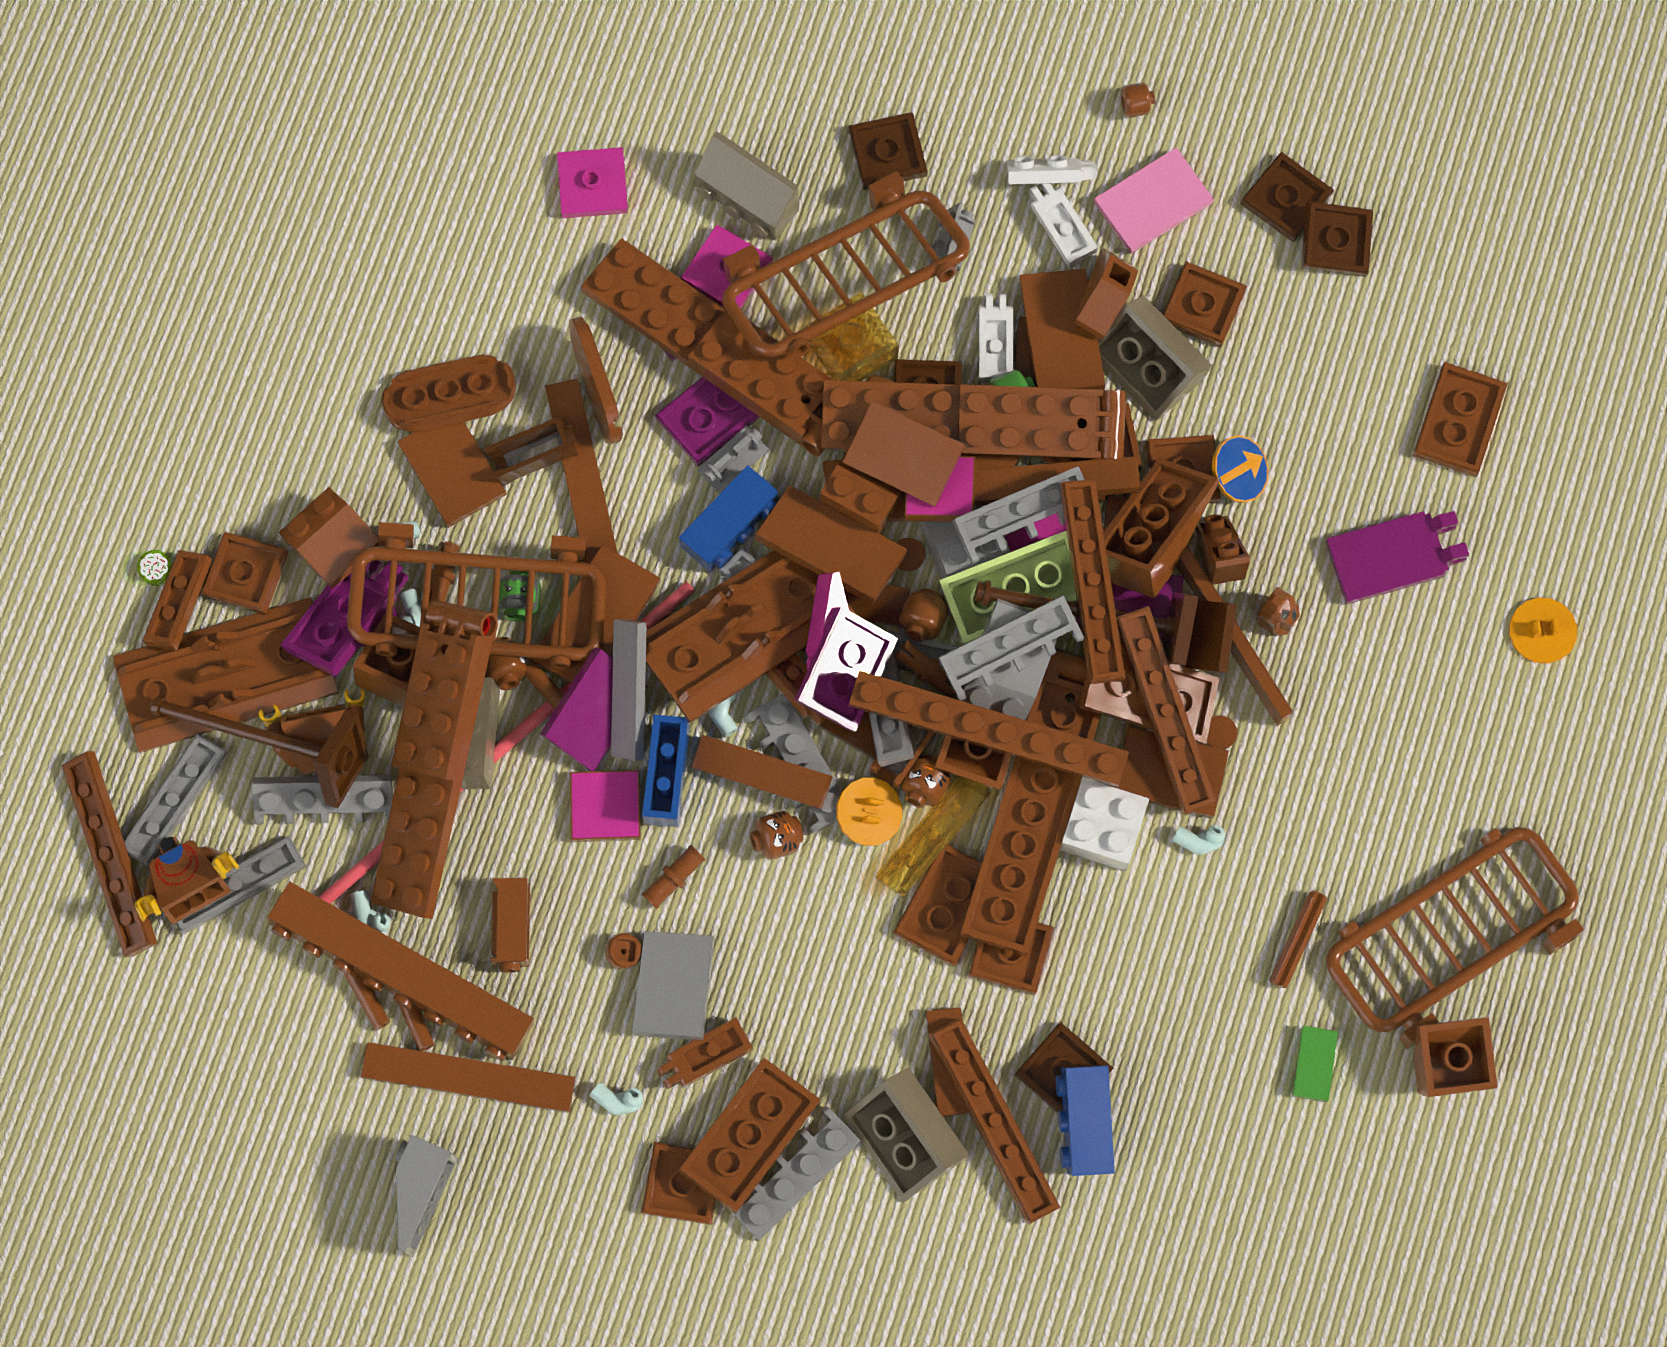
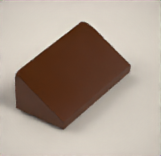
M886 585L873 605L844 589L845 597L856 613L855 615L868 622L902 627L899 623V615L910 595L909 588Z

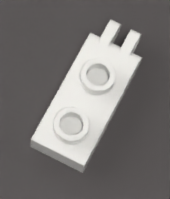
M1051 155L1047 159L1018 156L1014 160H1006L1008 184L1076 183L1095 179L1098 174L1095 162L1077 158L1067 159L1063 155Z
M1040 183L1045 193L1043 196L1036 186L1029 188L1030 195L1034 200L1030 202V206L1068 268L1097 252L1098 246L1060 187L1053 189L1050 183Z
M986 293V306H979V382H989L992 378L1013 370V306H1006V294H999V306H993V294Z

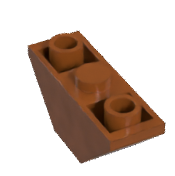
M1102 248L1073 323L1103 339L1130 296L1138 270L1129 262Z
M1213 514L1206 516L1203 520H1199L1196 526V533L1204 571L1211 583L1214 585L1244 580L1250 564V557L1228 516Z

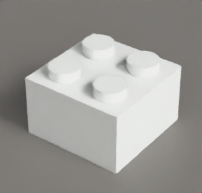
M1082 778L1060 851L1126 872L1149 798Z

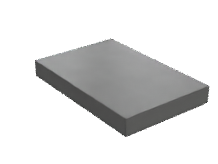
M644 931L632 1027L634 1036L703 1040L715 942L714 936Z

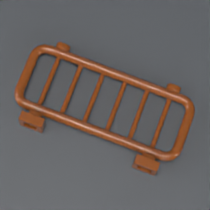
M896 171L868 185L870 206L874 211L761 268L759 253L751 244L724 258L725 275L730 285L723 293L722 303L725 311L757 354L765 357H776L790 351L793 357H801L810 349L808 341L935 276L940 282L951 280L957 271L954 266L960 264L969 254L970 242L967 235L940 199L933 193L914 191L905 195L904 180ZM916 204L927 205L956 243V250L939 258L904 210ZM897 213L934 261L913 273L909 272L876 227V224ZM868 228L905 276L884 288L880 287L846 240ZM838 243L842 244L876 291L855 303L850 301L817 255ZM809 258L813 259L846 305L845 308L825 318L820 315L788 270ZM781 272L817 321L796 333L792 332L759 285ZM753 287L788 337L773 344L764 342L736 303L737 295Z
M379 522V546L385 547L367 548L361 551L354 559L351 569L347 627L352 638L360 644L376 646L377 655L392 657L396 656L397 648L416 649L419 636L391 634L397 562L425 564L420 629L422 623L427 624L426 611L429 606L432 565L460 567L457 605L461 606L464 605L466 567L494 569L491 612L496 616L498 614L501 570L528 572L523 643L495 641V633L490 655L550 659L549 666L551 668L568 669L570 668V661L587 660L594 648L601 649L605 620L606 578L601 570L593 564L578 562L585 559L586 538L552 535L550 559L557 560L406 549L413 548L414 525ZM376 560L391 561L384 633L368 632L361 626L365 569L369 562ZM535 572L563 574L558 646L530 644ZM570 575L585 576L593 582L589 642L584 647H565Z
M1516 827L1503 834L1500 833L1498 828L1491 831L1480 840L1484 845L1482 848L1359 927L1353 921L1338 932L1342 939L1329 949L1326 956V967L1334 982L1368 1028L1377 1032H1391L1403 1025L1406 1030L1399 1039L1406 1049H1409L1415 1045L1417 1027L1419 1025L1440 1023L1433 1012L1425 1018L1422 1017L1421 1013L1544 932H1547L1549 936L1542 945L1549 955H1552L1580 936L1584 928L1577 918L1568 924L1564 921L1565 918L1575 911L1579 902L1577 887L1544 840L1535 831L1526 827ZM1524 841L1531 846L1563 890L1565 899L1561 905L1550 912L1504 850L1513 843ZM1496 854L1501 856L1543 914V917L1523 930L1519 929L1476 869V867ZM1469 872L1515 934L1494 949L1490 947L1447 887ZM1441 890L1486 952L1485 955L1465 968L1460 964L1419 906ZM1412 909L1458 971L1436 987L1390 924ZM1383 928L1387 930L1429 990L1407 1006L1362 944L1364 940ZM1355 946L1400 1008L1398 1012L1386 1019L1378 1018L1372 1012L1340 965L1341 956Z

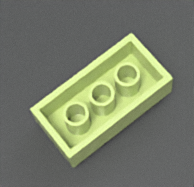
M1067 531L939 580L964 644L982 635L996 602L988 600L987 606H982L980 602L974 601L978 581L991 580V587L1050 598L1064 595L1066 601L1077 602Z

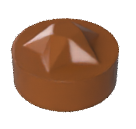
M621 933L612 937L605 948L607 961L617 969H628L638 963L642 954L639 940L628 933Z

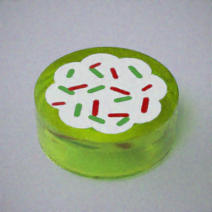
M151 550L144 553L137 563L139 576L145 583L152 586L164 584L172 567L169 557L159 550Z

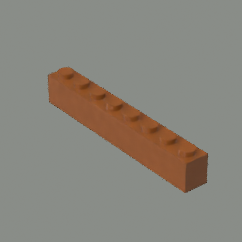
M860 670L849 702V707L1114 787L1120 784L1129 751Z
M290 881L267 917L269 924L273 926L271 931L280 938L289 941L292 937L303 943L301 948L317 958H320L322 954L333 960L332 965L336 969L347 975H350L352 971L364 977L362 982L377 992H381L382 989L394 994L393 1000L405 1008L411 1009L413 1005L425 1012L423 1016L430 1022L438 1026H442L443 1023L448 1024L456 1029L454 1032L456 1036L471 1044L474 1040L487 1046L485 1052L498 1060L503 1061L506 1057L513 1061L534 1025V1018Z

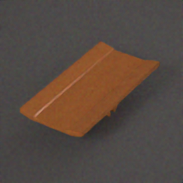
M773 550L646 631V664L676 702V705L689 723L807 647L818 574ZM847 601L849 611L856 614Z
M309 597L269 609L266 615L255 613L185 634L177 651L145 646L114 655L115 668L138 751L142 753L195 737L197 733L202 735L215 731L165 715L161 718L153 716L151 714V706L157 696L165 697L168 702L242 723L259 718V711L261 709L264 715L275 713L273 705H276L282 711L338 694L334 676L287 653L281 646L284 639L313 604L312 598Z

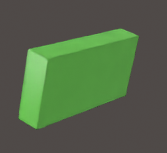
M1302 1026L1292 1092L1293 1097L1322 1102L1329 1101L1338 1031Z

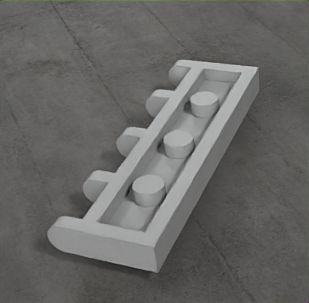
M1079 466L953 519L952 522L971 564L979 561L975 548L994 540L999 552L1007 549L1003 536L1025 527L1031 539L1037 537L1038 533L1034 523L1056 514L1060 524L1065 525L1060 484L1066 481L1084 480Z
M1061 595L937 658L956 697L962 701L966 699L965 692L961 688L962 685L981 676L986 686L990 687L994 685L989 673L990 671L1013 661L1016 669L1020 672L1025 669L1020 656L1041 645L1044 646L1049 656L1055 654L1056 650L1051 640L1069 631L1072 632L1077 642L1083 640L1084 637L1064 595Z
M783 694L744 716L747 723L760 718L769 734L768 737L759 742L762 750L775 745L784 761L833 776L794 706ZM832 777L823 808L819 809L809 806L818 821L807 828L810 835L837 822L836 804L842 791L834 777ZM794 800L792 801L795 809L805 805Z
M358 775L338 809L325 805L318 776L253 778L251 783L256 825L264 824V815L286 814L287 824H294L295 814L320 813L321 823H329L330 813H355L356 822H364V812H386L388 822L394 795L392 775Z
M828 1106L822 1110V1113L830 1122L814 1137L803 1128L799 1134L807 1144L789 1162L780 1155L776 1162L782 1168L763 1187L758 1184L754 1189L757 1193L736 1214L730 1211L758 1241L773 1229L861 1142Z

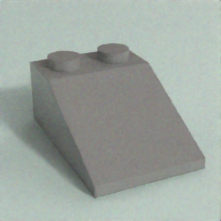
M986 505L974 506V510ZM918 521L940 579L1010 553L1005 536H1003L1007 546L1006 550L999 552L993 540L975 548L979 561L971 564L953 522Z
M997 599L982 635L1031 610ZM1057 638L1051 640V642H1052V644H1053L1054 647H1055ZM1041 645L1020 656L1025 666L1024 670L1018 672L1013 661H1010L989 672L994 685L987 687L981 676L962 685L961 688L966 696V699L962 701L1026 720L1037 696L1051 656L1048 655L1044 646Z
M411 1135L409 1142L404 1140L401 1143L395 1160L399 1162L396 1168L398 1250L414 1257L457 1164L458 1158L448 1150Z

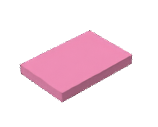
M1177 147L1094 198V204L1130 254L1213 204L1214 201Z

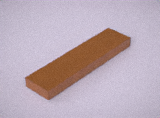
M705 735L701 736L692 764L694 769L819 809L823 808L833 777Z

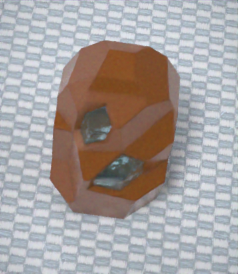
M1276 587L1257 615L1256 621L1262 628L1274 636L1287 635L1300 616L1299 606L1295 603V598L1280 587Z

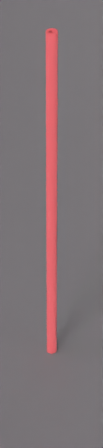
M687 581L640 620L641 622H646V631L658 624L695 592ZM570 683L565 684L560 689L564 695L570 687ZM547 701L495 744L493 764L553 714L555 709ZM383 841L318 897L331 904L376 866L380 860Z

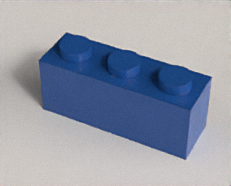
M747 465L679 536L680 547L709 573L716 566L721 568L732 557L733 553L731 550L739 542L741 544L746 543L756 530L754 526L762 518L766 520L778 502V491Z
M656 714L653 716L642 814L644 824L679 828L690 724L685 717Z
M1108 1066L1061 1067V1075H1056V1093L1058 1097H1062L1063 1111H1058L1059 1132H1064L1065 1147H1060L1061 1167L1066 1168L1067 1174L1071 1176L1115 1174Z

